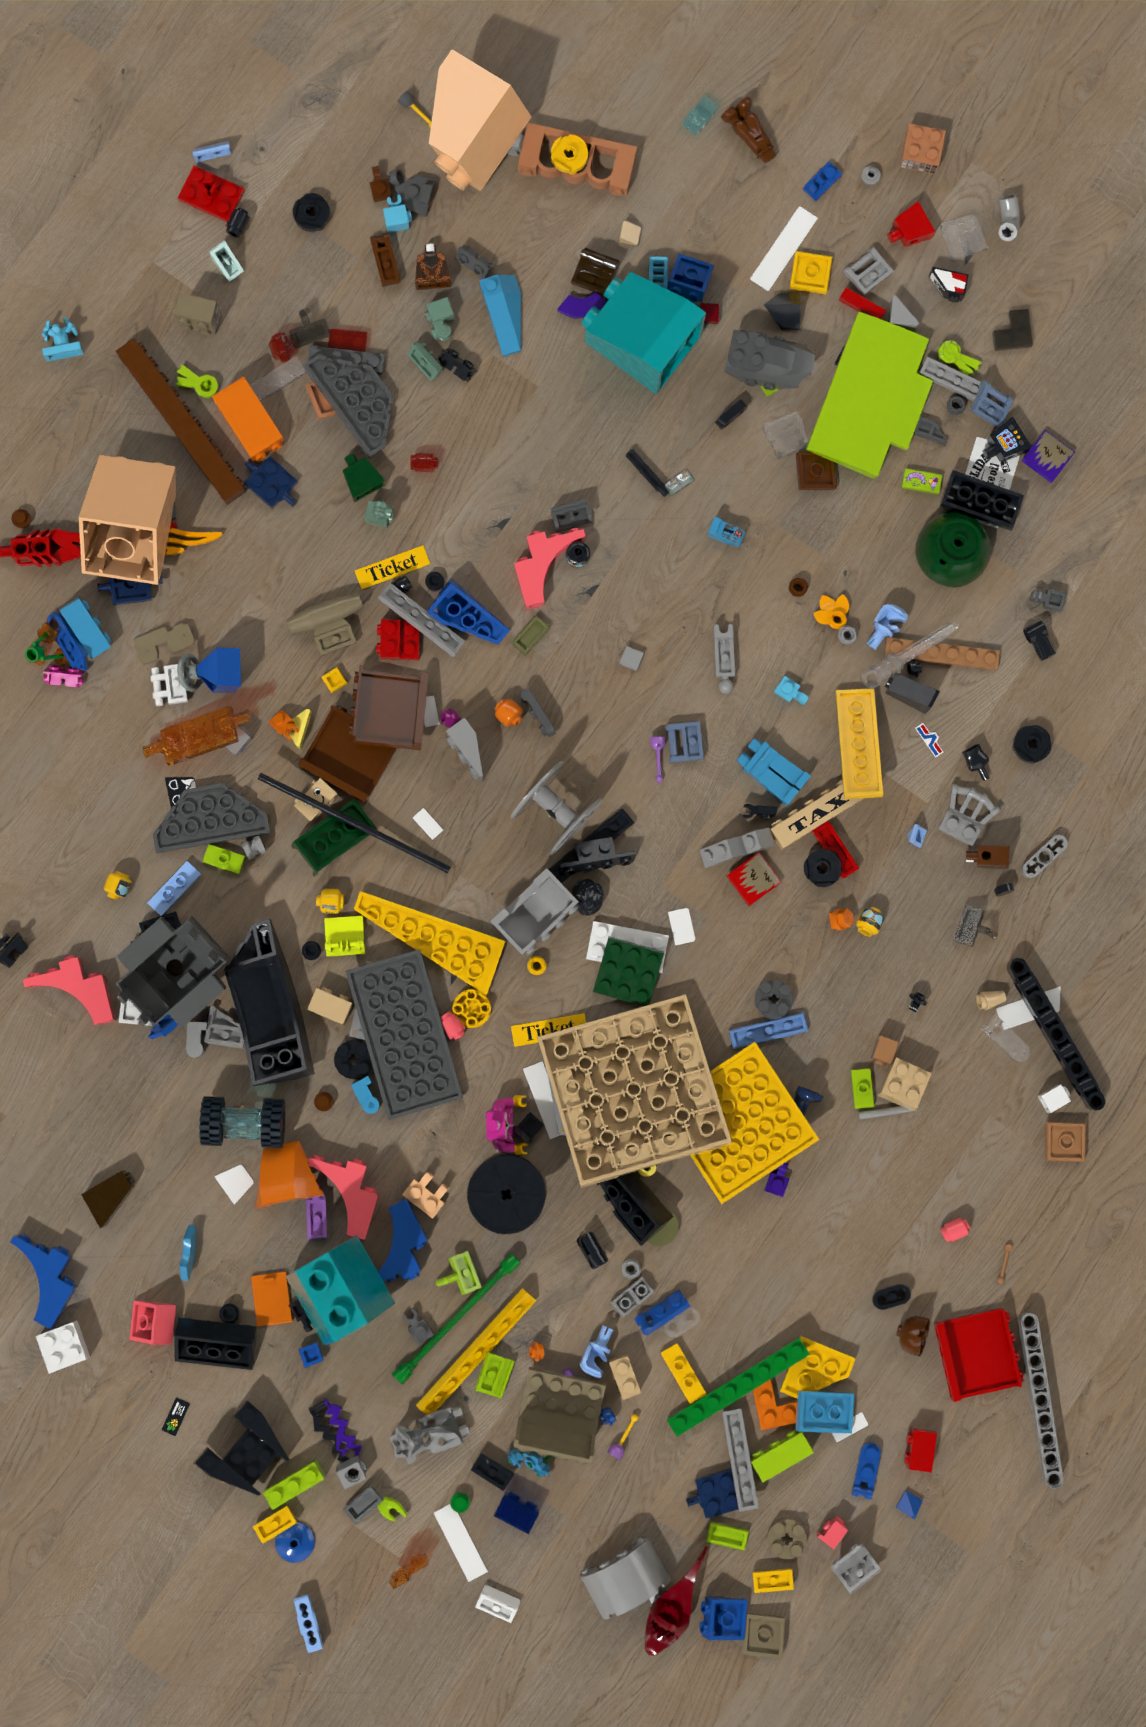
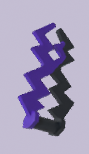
M323 1398L322 1401L309 1408V1412L313 1416L314 1432H323V1439L335 1442L332 1453L339 1454L337 1460L347 1461L351 1459L344 1456L347 1449L339 1448L341 1442H347L346 1448L356 1449L355 1456H359L362 1445L353 1444L356 1436L344 1434L348 1420L338 1418L342 1407L331 1404L327 1398ZM328 1407L326 1415L332 1414L329 1424L339 1426L337 1434H329L331 1426L320 1425L323 1416H317L316 1414Z

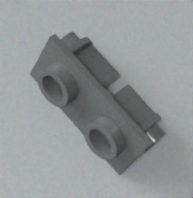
M469 245L459 246L455 259L474 272L475 275L485 279L488 272H491L494 268L492 262L483 256L477 259L476 257L479 253Z

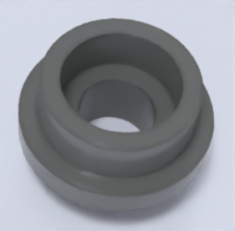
M954 396L948 400L947 410L952 415H960L965 410L966 404L961 397ZM953 404H958L959 408H953Z

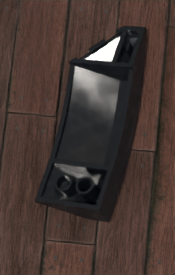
M271 919L251 924L248 929L249 933L244 941L240 942L233 954L235 956L230 964L226 965L223 972H225L238 1015L252 1086L297 1080L314 1075L299 1001Z

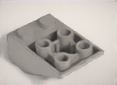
M463 718L446 731V742L452 750L457 749L458 758L464 765H469L470 768L468 769L475 780L479 779L482 782L484 780L476 732L468 721Z

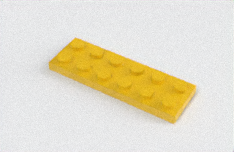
M874 688L836 690L844 799L883 797Z

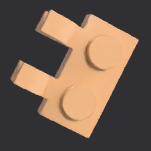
M427 1172L420 1182L414 1179L402 1195L433 1219L445 1204L441 1198L449 1188L442 1184L436 1193L433 1194L426 1186L434 1176Z

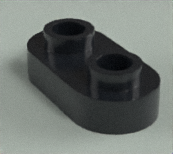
M903 1284L880 1289L873 1294L872 1303L880 1310L899 1306L910 1300L911 1291ZM899 1290L903 1291L902 1297L897 1296ZM880 1296L885 1297V1301L883 1303H879L878 1298Z

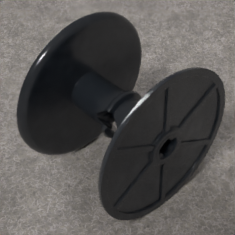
M516 1155L492 1157L475 1170L469 1181L467 1189L469 1209L476 1221L489 1231L498 1234L521 1232L530 1227L543 1210L545 1204L543 1178L537 1168L522 1157ZM509 1189L512 1197L503 1198L502 1190L507 1191Z

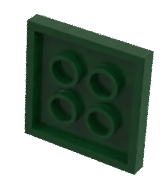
M608 936L593 992L641 1006L649 1005L664 951Z

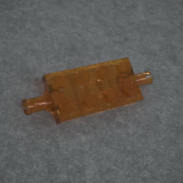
M229 705L160 730L161 738L157 742L142 747L144 750L143 754L146 758H149L150 756L162 753L165 756L166 764L172 766L239 742L237 725L252 721V718H249L251 713L246 709L234 714L233 708Z

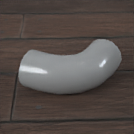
M1016 194L1005 195L999 198L1001 210L999 236L1004 241L1013 240L1019 231L1020 212L1018 196Z

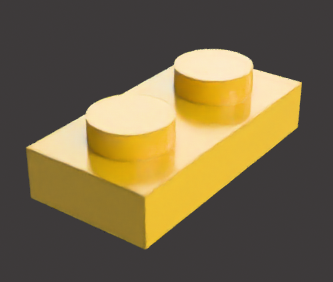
M287 1505L254 1525L253 1528L263 1544L295 1525L297 1520Z
M792 1568L752 1572L754 1593L794 1590Z

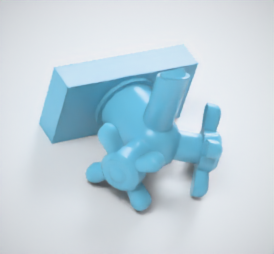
M66 317L62 318L66 324L63 328H60L57 324L50 325L51 321H46V326L41 335L46 342H48L49 336H52L54 340L53 347L42 348L43 356L47 362L84 355L80 342L69 343L67 334L72 331L77 336L78 332L74 324L68 321Z

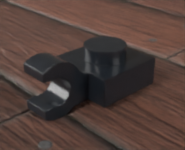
M743 805V808H749L751 811L748 815L743 814L745 819H749L755 814L760 815L761 819H771L777 813V807Z
M299 1300L289 1304L288 1306L297 1322L301 1321L303 1323L304 1330L307 1333L313 1330L311 1327L312 1323Z

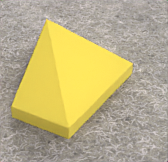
M309 709L304 710L292 719L299 732L292 731L290 736L299 749L302 748L312 712Z

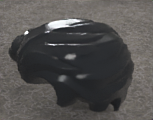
M588 878L578 881L572 890V895L578 901L577 906L579 908L577 911L580 914L591 916L600 910L604 900V893L599 883H595Z

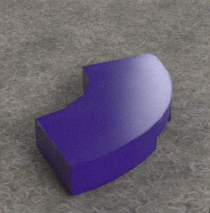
M596 292L590 297L583 299L568 295L557 311L567 317L579 319L584 318L593 306L601 311L607 301Z

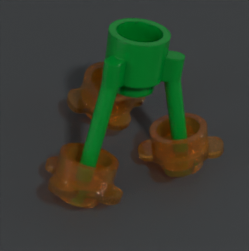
M44 622L42 628L37 630L39 638L26 649L25 659L29 663H37L39 666L44 664V660L55 659L60 666L69 665L70 663L60 647L57 648L54 655H45L47 654L46 648L39 646L40 642L51 644L54 637L58 636L57 630H54L49 623Z

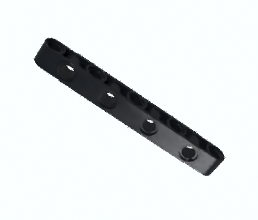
M1016 958L1010 960L1007 964V971L1073 1088L1087 1109L1101 1110L1106 1103L1105 1097L1039 981L1024 959ZM1014 962H1018L1021 965L1020 972L1013 970ZM1035 995L1040 998L1038 1006L1032 1002V998ZM1054 1029H1057L1060 1033V1037L1057 1040L1052 1037ZM1073 1063L1079 1065L1077 1073H1074L1071 1069ZM1094 1096L1099 1100V1104L1096 1107L1091 1104V1099Z

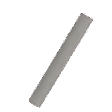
M894 1106L858 1112L859 1120L913 1111L902 1106Z

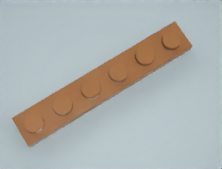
M887 637L884 657L911 661L916 659L920 662L997 671L1000 651Z

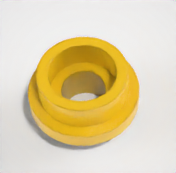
M540 956L530 958L527 963L528 971L533 975H541L546 970L545 960ZM535 962L540 963L541 967L539 969L533 968Z

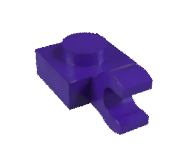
M787 1163L778 1167L776 1174L772 1172L769 1174L764 1191L781 1197L784 1196L789 1178L784 1177L788 1167Z

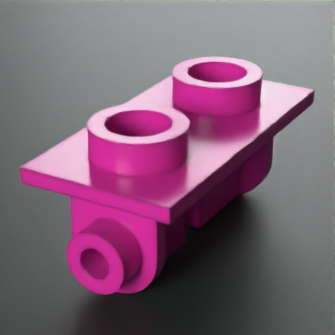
M49 665L43 671V673H47V675H44V682H47L49 685L61 686L62 679H65V686L77 688L83 686V678L80 677L85 671L79 670V668L68 667V669H62L58 665Z

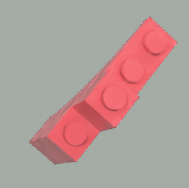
M574 528L563 535L555 533L550 535L548 539L545 532L540 531L531 532L530 536H527L531 559L523 557L514 563L526 610L545 605L543 587L551 565L571 543L585 541L584 529Z
M75 955L64 957V961L59 962L60 970H58V967L47 969L45 974L39 975V972L28 974V978L23 979L24 987L27 988L51 986L72 994L86 1007L94 1025L116 1021L106 976L100 975L97 972L89 974L86 979L82 960L79 957L75 958Z
M314 1155L313 1158L308 1157V1165L321 1171L331 1179L344 1199L348 1215L346 1235L353 1237L357 1235L358 1238L365 1240L379 1198V1194L375 1193L376 1189L368 1186L361 1189L368 1166L364 1165L363 1160L353 1158V1161H348L346 1167H343L344 1163L332 1160V1163L325 1162V1157Z

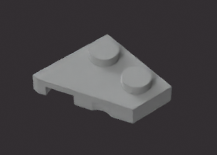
M211 1006L204 1042L206 1044L243 1049L244 1040L240 1024L217 1010L216 1007Z

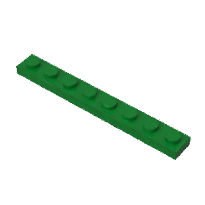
M799 1337L668 1418L667 1422L678 1437L806 1358L810 1353Z

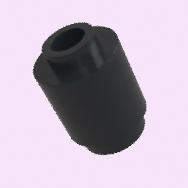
M242 208L233 209L226 224V232L231 236L239 238L244 233L250 220L248 212Z

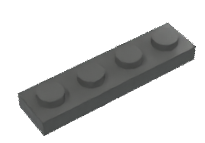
M310 345L308 361L317 355H323L326 358L335 360L342 359L351 361L354 364L370 365L377 374L383 375L384 354Z

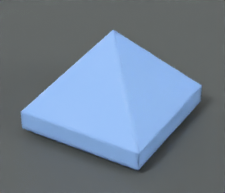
M915 824L907 833L909 842L921 848L927 830Z

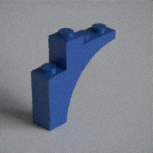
M406 1198L389 1207L393 1221V1242L385 1263L378 1271L383 1282L387 1280L390 1283L398 1279L397 1274L399 1273L403 1280L408 1278L411 1281L420 1276L418 1272L422 1270L412 1248H415L417 1251L426 1246L425 1241L428 1240V1237Z
M22 1233L21 1235H14L10 1243L18 1247L30 1260L39 1282V1305L33 1320L49 1329H53L78 1287L73 1284L75 1281L67 1276L61 1277L72 1256L68 1254L69 1250L62 1246L58 1248L52 1247L50 1252H48L49 1248L40 1243L36 1245L30 1242L31 1238Z

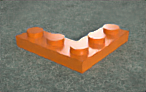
M771 1379L753 1390L761 1430L796 1423L797 1401L776 1406Z

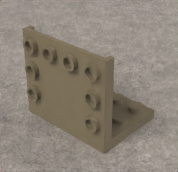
M529 1367L517 1422L514 1447L522 1452L534 1451L541 1456L553 1455L560 1460L572 1459L576 1460L579 1464H592L595 1434L606 1383Z

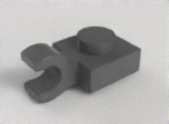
M1049 588L1046 590V593L1034 591V593H1031L1030 601L1043 602L1044 609L1061 613L1066 593Z

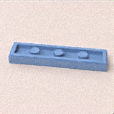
M803 1012L729 1030L732 1047L736 1049L749 1046L753 1042L757 1044L807 1032L808 1028Z

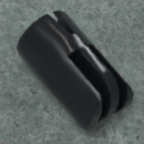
M588 1232L577 1238V1244L591 1269L594 1270L608 1262V1258L593 1232Z

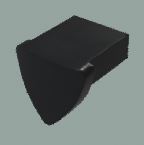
M529 1112L518 1126L515 1125L513 1129L523 1140L531 1143L533 1141L532 1138L544 1124Z

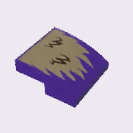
M1045 430L1022 459V462L1052 484L1075 451Z

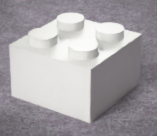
M78 1321L36 1336L49 1374L90 1358Z

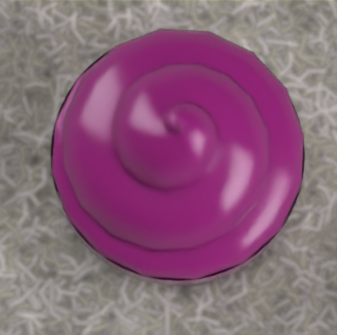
M448 708L442 711L441 724L445 725V727L451 728L461 720V717L454 709Z

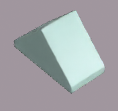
M224 240L209 251L212 261L229 282L244 272Z

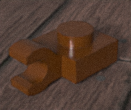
M379 166L372 167L374 182L369 183L374 203L387 200L388 197L392 199L388 178L382 180Z

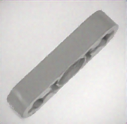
M1056 835L1047 841L1022 865V875L1029 879L1036 877L1067 848L1066 838L1062 835ZM1054 840H1061L1062 843L1060 845L1062 848L1057 847L1052 852L1049 848L1055 845ZM1042 851L1049 854L1047 862H1042L1039 859V854ZM1037 862L1039 865L1033 869L1034 874H1028L1026 866L1030 867Z

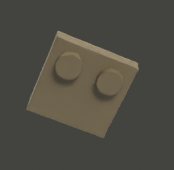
M747 1613L743 1655L782 1659L786 1617Z

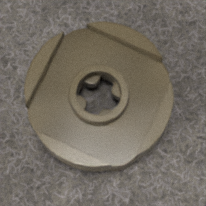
M782 1518L769 1528L767 1543L772 1553L777 1557L793 1559L800 1556L805 1549L807 1536L803 1527L796 1520ZM786 1533H789V1536L792 1538V1541H789L788 1544L781 1540L782 1537H785Z

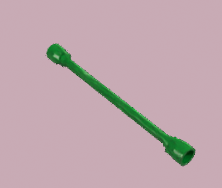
M510 1252L500 1263L501 1267L491 1277V1280L489 1279L485 1283L486 1285L480 1288L477 1294L432 1337L431 1341L413 1359L397 1367L392 1373L393 1377L403 1385L413 1374L412 1370L415 1368V1365L430 1352L429 1350L435 1347L438 1341L477 1304V1301L479 1302L483 1298L484 1294L502 1276H506L507 1273L511 1274L518 1268L521 1262Z

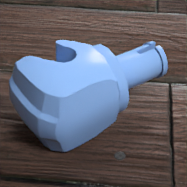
M602 1325L597 1340L594 1342L589 1341L580 1361L581 1369L596 1378L602 1377L603 1370L596 1365L595 1357L599 1356L604 1362H607L604 1352L608 1354L611 1352L607 1344L614 1330L608 1328L606 1335H604L607 1329L604 1325Z

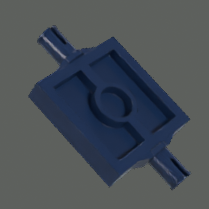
M271 456L258 466L251 459L245 462V466L252 471V474L244 482L245 486L271 509L283 500L292 507L297 503V500L290 495V492L298 483V480Z
M160 576L158 584H163L162 576ZM110 577L108 583H97L98 592L110 590L113 605L152 601L151 588L153 584Z
M732 1468L695 1479L697 1496L686 1498L688 1507L700 1504L706 1519L738 1510Z

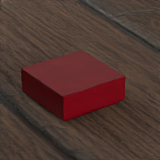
M701 303L700 309L706 312L704 323L718 324L719 304Z

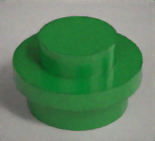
M459 1492L451 1497L450 1506L453 1511L463 1513L469 1508L470 1500L466 1494Z

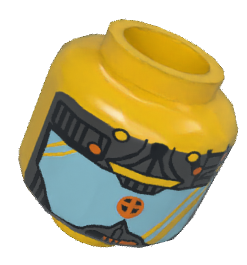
M115 871L108 874L103 889L108 892L107 897L118 900L119 897L125 898L132 882L128 875Z
M875 907L863 909L856 921L858 931L868 937L878 934L884 923V917L881 915V911Z

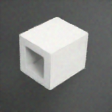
M1061 1084L1038 1095L1047 1113H1052L1071 1102L1069 1099L1071 1095L1065 1086L1062 1087Z

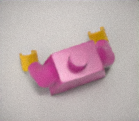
M525 1095L498 1099L493 1103L492 1109L486 1112V1138L492 1142L495 1150L498 1152H514L516 1155L528 1153L522 1150L523 1146H528L527 1143L514 1145L513 1106L525 1107L527 1104L521 1103L522 1098L526 1097Z

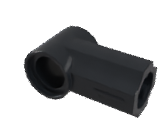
M1040 620L1023 629L1027 641L1033 645L1040 661L1056 654L1048 638V630L1043 621Z

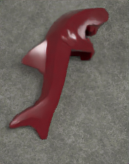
M708 1546L704 1547L683 1578L651 1605L645 1628V1651L648 1655L654 1656L664 1651L687 1630L691 1618L694 1585L709 1550Z

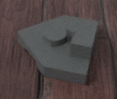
M417 175L395 187L397 195L401 196L407 211L410 210V213L426 217L436 180Z

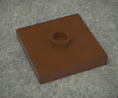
M812 452L796 453L799 490H835L837 488L833 461Z

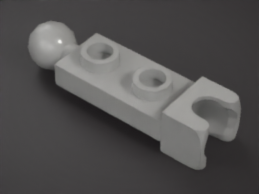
M715 624L713 626L716 678H722L718 685L720 692L728 694L733 690V683L729 680V677H735L733 625L729 624L727 632L721 633L719 626Z

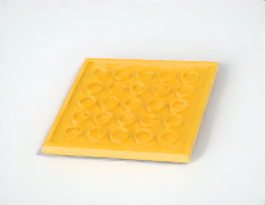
M753 1042L710 1071L732 1141L731 1144L696 1155H690L721 1204H724L820 1140L756 1042Z

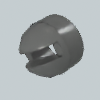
M400 169L393 170L388 174V177H390L388 181L392 185H400L404 182V176Z

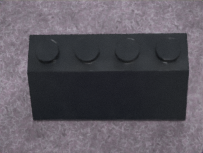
M179 1318L174 1334L175 1361L253 1370L257 1326Z

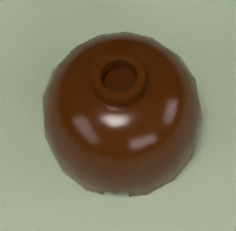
M913 1316L906 1319L903 1325L899 1324L896 1336L900 1337L899 1343L907 1353L919 1357L922 1355L925 1347V1338L928 1337L930 1320L928 1318Z

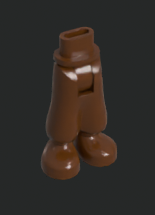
M746 97L737 104L736 108L733 106L727 109L721 115V119L732 124L733 131L745 141L753 153L757 155V158H761L766 164L777 155L757 115L749 112L752 100L750 97Z

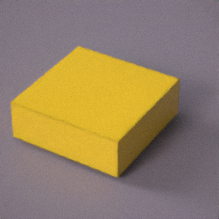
M338 667L321 677L332 694L348 684Z

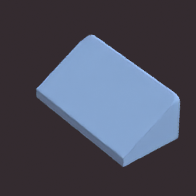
M229 141L192 150L195 162L232 154Z

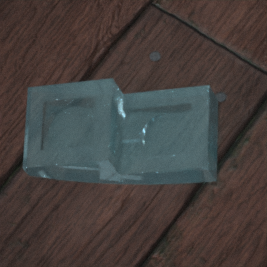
M704 95L681 125L697 136L719 109V106Z

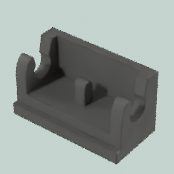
M588 499L551 508V516L556 532L593 522Z

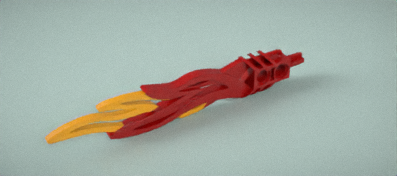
M171 522L169 534L203 539L188 541L168 537L167 543L197 546L221 538L223 534L222 532H187L177 529V524ZM59 528L51 531L50 529H45L41 532L40 530H35L30 534H20L15 539H10L11 545L0 546V558L12 557L19 566L36 565L40 568L42 567L40 564H45L48 567H52V563L62 566L61 564L81 559L80 546L74 545L80 544V533L59 530ZM52 541L59 547H61L54 554L52 550ZM40 545L46 546V549L43 552L37 551V548ZM167 546L165 556L181 554L185 552V549ZM27 547L26 552L18 553L19 548Z

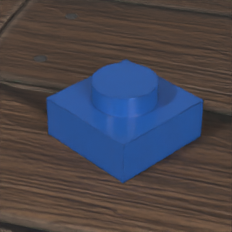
M318 1342L298 1349L305 1368L324 1361Z

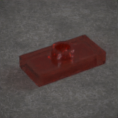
M330 329L328 347L366 352L368 333Z

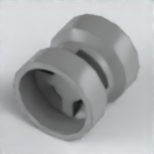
M259 835L253 837V840L250 842L244 841L241 843L249 860L255 858L258 854L262 855L267 852Z

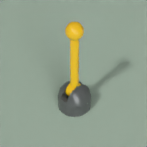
M408 90L404 92L398 102L403 107H412L431 128L432 121L414 105L413 95Z

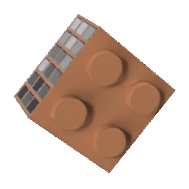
M909 123L899 167L936 174L940 164L946 131Z

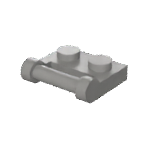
M873 247L856 263L843 270L844 275L852 281L863 296L894 272ZM871 259L875 260V263L857 276L855 274L857 270Z

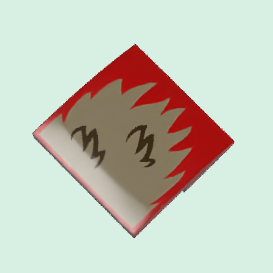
M760 852L726 875L748 906H751L782 883Z

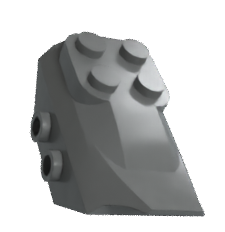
M734 329L725 373L741 382H745L748 386H764L763 388L767 390L798 388L799 383L812 374L816 354L810 351L807 345L787 341L780 336L773 338L761 332L755 333Z

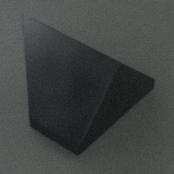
M780 292L764 304L781 330L800 329L801 301L799 292Z

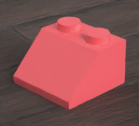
M134 1300L129 1340L152 1345H172L176 1305Z

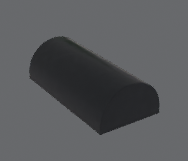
M952 470L944 489L940 506L1012 531L1024 495Z

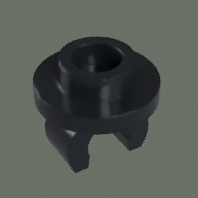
M915 992V994L910 993L909 997L913 1000L909 1005V1009L916 1013L920 1004L927 1005L926 997L919 992Z

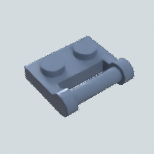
M983 380L979 385L978 394L970 411L994 427L999 428L1008 414L1013 398L1009 395H1004L993 388L988 381ZM987 393L1001 401L1002 405L1000 406L986 397Z
M700 721L665 725L669 738L670 764L704 760ZM677 730H681L684 755L678 756L675 732Z

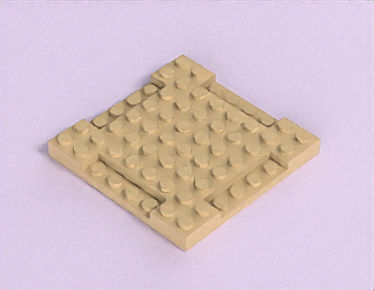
M686 994L537 1037L581 1188L657 1164L731 1144L732 1141Z

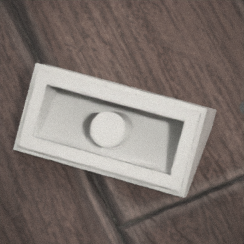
M484 1585L475 1607L511 1623L518 1610L520 1600L493 1587Z

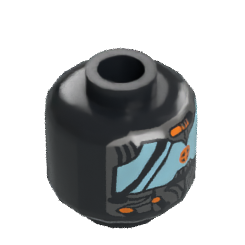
M579 541L571 543L566 550V561L574 568H582L587 565L590 560L589 547Z

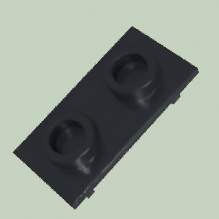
M452 348L442 349L445 355L441 354L439 356L440 364L449 371H452L454 366H456L454 374L463 381L469 382L472 378L470 374L477 372L473 368L474 364L467 359L462 360L458 357L460 354Z

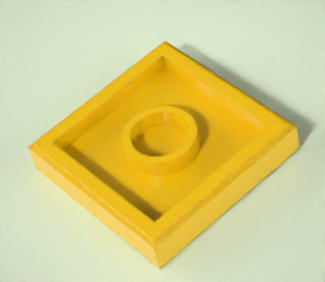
M795 251L789 289L826 295L832 257Z

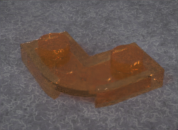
M426 1553L414 1555L409 1559V1563L391 1574L389 1583L393 1590L411 1580L413 1573L429 1565V1558Z

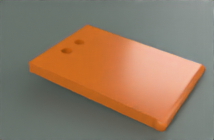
M286 1271L251 1276L257 1327L293 1322L291 1309L288 1306L290 1298Z

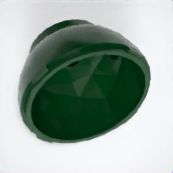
M958 512L940 514L930 520L919 533L915 548L916 560L927 577L940 585L951 588L968 585L982 575L988 565L991 555L989 535L985 528L969 515ZM955 541H960L961 546H956ZM940 559H942L946 564L942 565L940 563Z

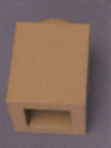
M878 1036L871 1058L875 1059L874 1063L884 1067L886 1064H891L899 1042Z

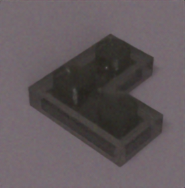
M1028 309L1009 311L1010 329L994 330L992 332L994 350L1032 347L1033 341Z

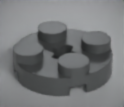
M776 980L762 983L755 994V1007L765 1018L773 1020L782 1018L791 1010L793 1005V994L790 987ZM772 995L779 999L774 1005L772 1001L768 1000Z

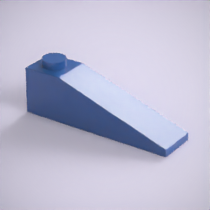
M452 578L440 590L427 610L440 623L455 627L463 632L471 633L495 644H499L510 631L505 624Z

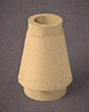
M1003 990L980 992L979 995H976V1003L980 1010L984 1009L986 1011L1006 1001V995Z

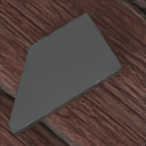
M920 416L913 435L945 446L947 441L944 439L938 423Z

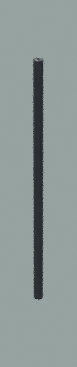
M260 773L257 778L447 874L451 868L263 773Z

